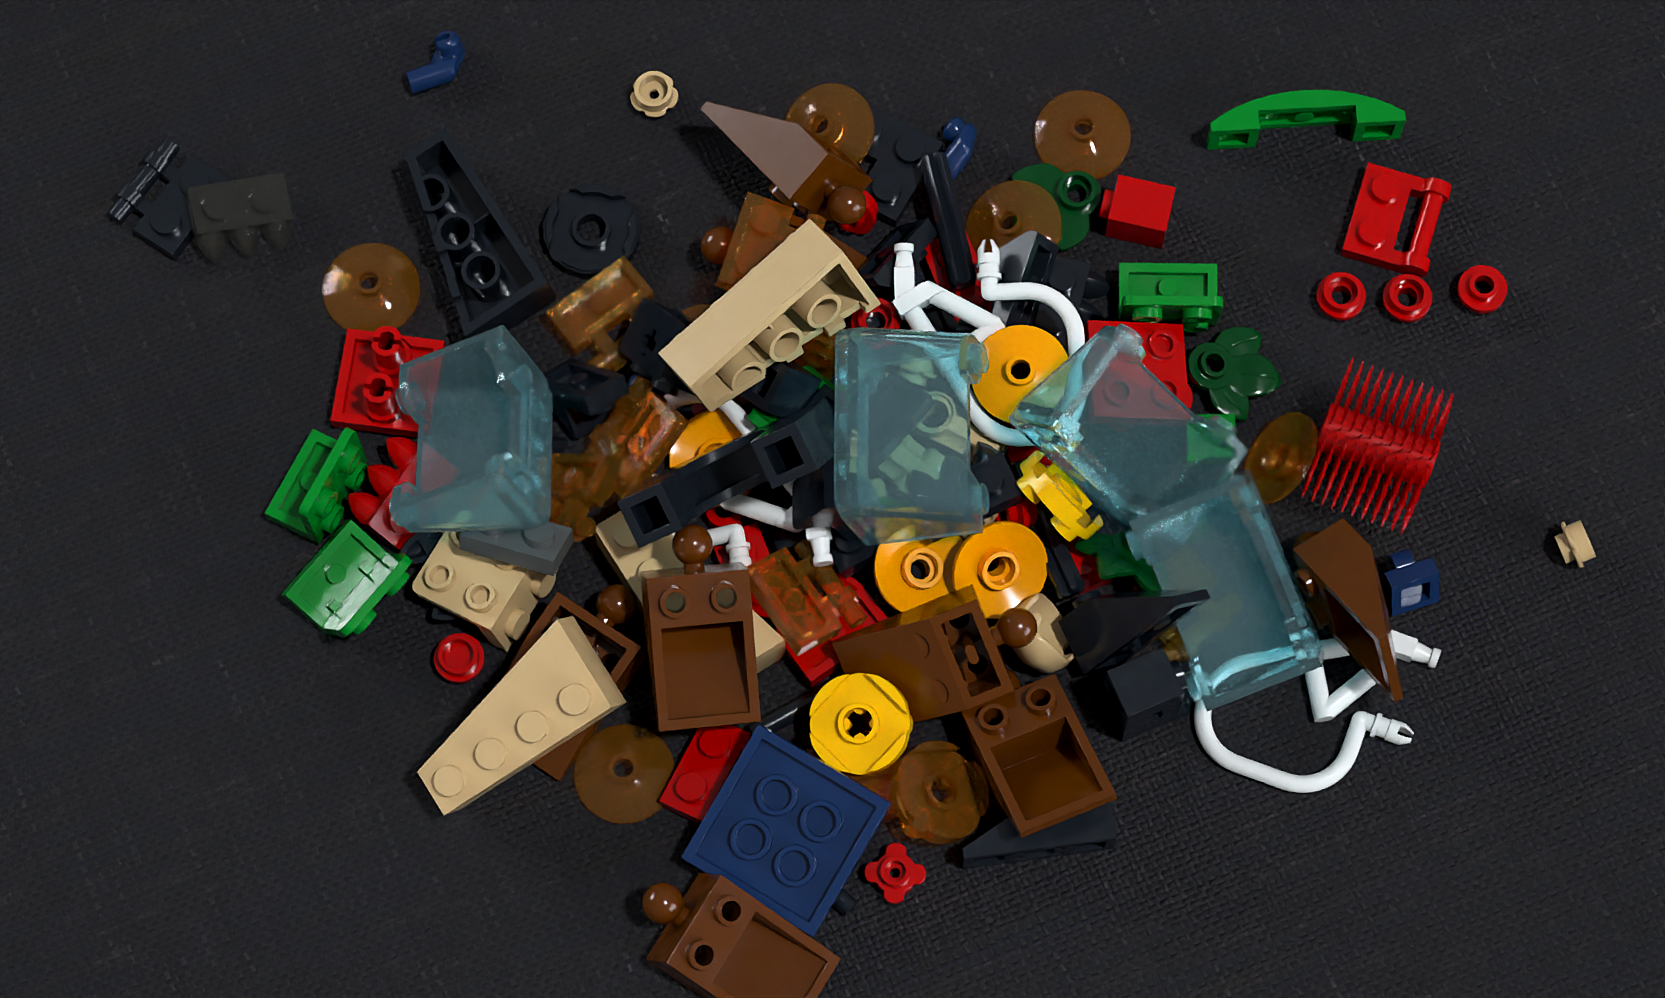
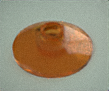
M828 83L809 89L793 103L785 118V121L797 123L844 150L857 164L866 156L874 137V117L868 102L860 93L843 84ZM827 119V128L821 133H816L819 123Z
M1088 90L1070 91L1051 100L1040 112L1034 130L1035 147L1044 164H1051L1064 173L1083 171L1092 175L1096 180L1111 174L1121 165L1128 153L1131 140L1129 122L1122 109L1107 96ZM1078 124H1087L1092 128V131L1089 134L1082 135L1076 132L1074 127Z
M1013 180L993 186L976 201L968 217L966 232L976 255L980 244L985 239L984 253L992 252L990 239L994 240L998 248H1001L1028 230L1039 232L1058 245L1062 233V216L1056 201L1041 186L1028 181ZM1011 215L1017 216V223L1013 228L1003 229L1002 224L1007 217Z
M365 243L347 249L332 262L323 281V299L332 319L345 330L350 328L375 332L377 328L382 326H392L397 329L411 317L417 307L420 298V280L414 264L400 250L386 244ZM368 277L378 279L377 285L372 289L362 288L361 282Z
M1301 412L1286 413L1272 421L1258 436L1249 451L1243 471L1244 489L1252 500L1260 504H1272L1280 501L1289 495L1306 476L1314 460L1318 441L1317 427L1310 417Z
M615 725L597 732L589 739L577 756L574 768V782L581 801L595 816L611 823L633 824L650 818L662 808L659 800L675 772V765L667 745L655 733L637 725ZM621 762L630 763L633 766L632 773L628 777H618L614 773L617 764Z

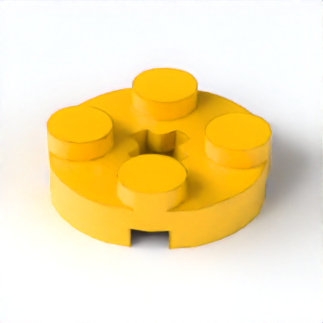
M1035 450L1020 464L1023 476L1016 481L1018 487L1034 504L1042 501L1055 515L1050 521L1066 540L1071 542L1077 536L1085 540L1089 539L1103 526L1100 515L1091 520L1085 510L1092 505V502L1057 463H1052L1048 468L1039 461L1045 454Z
M856 673L838 676L820 689L810 708L811 733L809 734L814 750L825 763L845 773L866 776L885 770L903 754L913 729V719L905 697L892 683L877 675ZM868 711L872 716L869 722L872 728L867 736L862 733H858L855 737L851 736L848 732L853 725L848 719L850 714L856 712L859 715H863Z

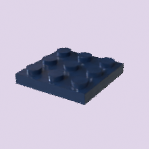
M758 724L681 858L706 873L724 876L792 925L814 937L893 802L762 724Z

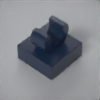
M1409 549L1389 554V559L1394 568L1384 573V595L1386 606L1392 617L1439 602V571L1432 558L1415 563Z

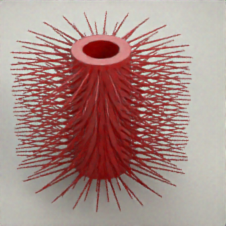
M1351 359L1335 401L1330 403L1314 446L1316 452L1308 471L1301 498L1304 497L1322 452L1326 456L1315 483L1316 486L1311 502L1315 499L1322 479H1324L1328 463L1330 464L1331 457L1333 456L1336 458L1327 480L1328 483L1324 490L1321 506L1324 504L1332 487L1340 462L1344 460L1346 463L1335 489L1336 492L1332 500L1331 509H1333L1337 498H1339L1351 465L1355 464L1354 472L1343 499L1341 513L1347 506L1355 482L1357 483L1361 467L1366 469L1359 483L1360 486L1352 506L1351 517L1359 505L1362 493L1364 494L1368 478L1371 477V473L1374 471L1373 480L1367 492L1361 516L1364 518V515L1367 513L1375 490L1378 488L1381 474L1386 476L1379 489L1380 492L1374 504L1375 508L1370 522L1372 524L1377 512L1379 513L1388 486L1391 485L1392 478H1394L1393 487L1387 498L1388 502L1384 509L1381 523L1384 525V522L1387 520L1395 497L1398 496L1402 481L1405 484L1399 495L1400 499L1394 511L1395 514L1392 519L1391 528H1395L1402 508L1405 507L1409 490L1411 493L1413 485V493L1403 518L1402 527L1405 529L1409 519L1412 518L1415 505L1418 504L1421 489L1425 488L1434 467L1441 445L1440 440L1444 434L1443 429L1449 418L1448 414L1452 407L1451 403L1454 396L1451 394L1449 401L1447 400L1438 426L1436 424L1433 438H1429L1436 423L1435 419L1443 396L1439 393L1432 412L1429 414L1424 431L1422 424L1428 413L1427 409L1434 391L1433 387H1431L1425 402L1422 404L1419 416L1416 418L1413 432L1409 431L1420 402L1419 399L1423 391V385L1419 386L1417 395L1415 394L1412 406L1409 408L1406 421L1403 422L1401 428L1402 417L1409 403L1408 399L1414 383L1411 380L1402 398L1399 410L1396 412L1394 423L1390 424L1389 421L1396 408L1395 404L1403 384L1404 376L1402 375L1395 388L1393 397L1390 399L1383 421L1379 420L1392 384L1391 381L1394 375L1391 373L1385 389H1383L1379 404L1377 403L1374 417H1370L1369 414L1376 400L1375 397L1380 387L1379 384L1384 369L1382 368L1378 379L1375 381L1362 414L1359 411L1363 405L1362 402L1368 390V384L1374 367L1371 366L1360 395L1357 397L1354 410H1351L1349 406L1355 395L1364 361H1362L1344 406H1340L1342 394L1347 385L1354 362Z

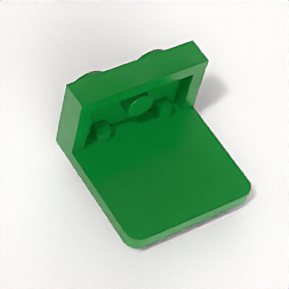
M1119 263L1118 321L1183 324L1184 332L1187 333L1208 331V325L1217 324L1223 310V297L1217 296V264Z
M346 427L338 440H335L312 429L266 509L265 515L267 519L317 544L321 543L326 532L332 534L343 517L344 507L341 505L349 491L358 490L367 474V458L357 432Z
M346 519L281 595L324 634L347 637L353 632L355 635H359L375 618L377 613L373 608L385 594L388 597L393 596L406 583L410 576L406 569L411 565L412 560L405 553H387L352 520Z

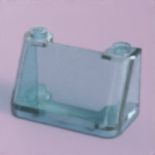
M1121 323L1117 327L1104 326L1023 397L1008 419L1017 430L1071 478L1113 519L1130 530H1140L1151 538L1182 546L1242 461L1248 449L1235 437L1237 429L1230 422L1214 414L1210 419L1195 415L1141 363L1146 356V352L1141 346L1144 340L1135 330Z
M498 326L401 364L399 367V387L395 390L396 401L400 410L405 415H410L418 424L415 486L410 482L396 485L393 489L392 498L389 500V510L395 523L412 533L530 530L546 524L550 519L552 394L541 370L505 326Z
M871 327L840 329L837 332L835 341L834 497L841 519L866 546L983 533V514H988L990 502L986 485L984 483L979 484L975 475L971 472L970 385L978 384L982 373H987L989 359L985 344L983 342L980 343L973 334Z
M1248 469L1129 521L1132 530L1125 532L1131 552L1136 561L1145 558L1147 564L1153 567L1162 590L1207 589L1211 597L1176 624L1190 657L1191 671L1185 673V677L1188 683L1187 688L1194 702L1203 700L1206 710L1210 711L1322 667L1325 657L1322 644L1260 492Z

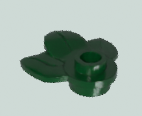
M1048 163L1028 166L1012 175V181L1015 186L1028 198L1014 218L1013 231L1022 235L1028 230L1039 232L1045 237L1052 234L1054 243L1060 246V251L1071 249L1084 240L1089 232V215L1098 208L1101 200L1100 185L1092 175L1083 171L1064 173ZM1072 191H1081L1086 198L1081 202H1073L1068 198V194Z
M1232 327L1225 329L1218 335L1214 343L1206 342L1196 346L1189 353L1186 360V371L1189 381L1198 389L1207 392L1211 406L1219 414H1235V420L1245 421L1249 413L1248 398L1268 395L1281 385V379L1275 366L1264 356L1257 354L1261 345L1262 335L1252 328ZM1206 359H1210L1215 363L1218 372H1213L1207 367Z
M1132 529L1118 532L1115 535L1094 533L1087 540L1080 537L1075 545V549L1095 557L1098 575L1102 580L1132 575L1139 586L1145 591L1164 590L1167 585L1169 574L1158 561L1160 550L1153 542V539L1143 531Z

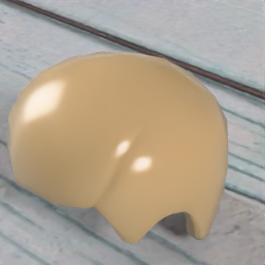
M1036 593L1018 607L1024 608L1033 614L1037 621V634L1030 644L1022 648H1013V650L1024 664L1041 673H1052L1063 669L1075 656L1073 652L1064 655L1069 644L1058 623L1063 618L1062 615L1044 594Z

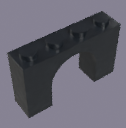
M827 398L651 476L617 501V504L638 547L641 548L682 530L711 508L760 484L769 481L771 488L774 489L819 469L845 447L848 442Z

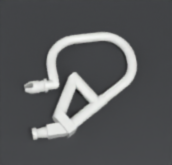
M986 239L982 241L977 250V263L979 266L977 280L981 281L982 297L987 301L1036 300L1042 302L1058 313L1067 331L1071 383L1064 409L1053 421L1039 428L1012 429L994 421L987 414L957 365L975 354L980 345L990 335L1005 328L1003 322L998 316L929 280L915 287V270L912 259L914 245L912 243L894 244L896 261L894 267L895 300L892 301L893 307L901 320L907 321L941 377L945 379L975 427L985 436L998 443L1021 447L1045 444L1066 433L1082 412L1087 390L1084 327L1080 315L1073 304L1063 294L1046 285L1032 282L998 283L1002 279V274L999 273V248L994 240L990 239L992 252L984 253ZM932 304L978 329L946 347L924 313L923 308Z
M682 390L679 391L677 397L666 394L658 399L644 414L637 428L634 441L638 485H641L651 476L655 475L651 444L657 426L671 411L685 405L702 403L696 396ZM734 398L718 408L730 419L742 435L756 428V425L747 418L748 414ZM795 480L783 484V486L790 493L791 496L792 486ZM745 492L720 504L725 510L797 533L803 530L793 528L792 506L789 509L743 495ZM737 523L708 529L707 531L711 535L713 546L729 543L725 546L726 552L729 553V563L742 562L749 568L751 579L753 574L752 561L749 556L751 546L749 542H746L743 527ZM830 526L805 529L807 540L810 541L814 553L812 558L813 565L815 567H822L833 564V557L830 554V540H832Z
M1391 630L1396 658L1409 663L1410 661L1426 663L1428 667L1435 669L1441 653L1440 649L1435 647L1431 649L1419 643L1417 638ZM1335 638L1295 644L1290 647L1248 653L1230 658L1218 665L1206 677L1194 707L1196 735L1203 749L1216 763L1234 773L1296 793L1319 791L1328 788L1342 779L1354 764L1366 731L1371 732L1369 735L1371 737L1376 735L1397 745L1408 744L1412 740V738L1399 735L1398 731L1413 737L1414 732L1406 723L1382 717L1383 714L1378 713L1376 716L1364 711H1357L1351 718L1341 750L1336 759L1324 770L1311 775H1294L1234 754L1221 744L1212 726V707L1223 684L1231 677L1242 672L1295 663L1303 664L1314 722L1332 720L1374 686L1376 682L1362 669L1329 696L1322 660L1350 656Z

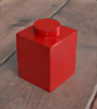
M1119 174L1115 191L1105 189L1099 218L1108 220L1105 237L1162 249L1176 187Z

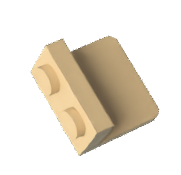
M461 509L455 514L413 581L412 588L418 597L476 625L490 644L508 652L514 640H518L526 632L530 622V614L540 598L547 596L553 588L556 573L554 576L460 550L459 535L474 513L468 509Z

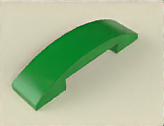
M1299 90L1283 92L1239 105L1212 121L1207 137V150L1256 147L1260 129L1350 124L1352 142L1400 139L1406 121L1405 111L1376 98L1344 91Z

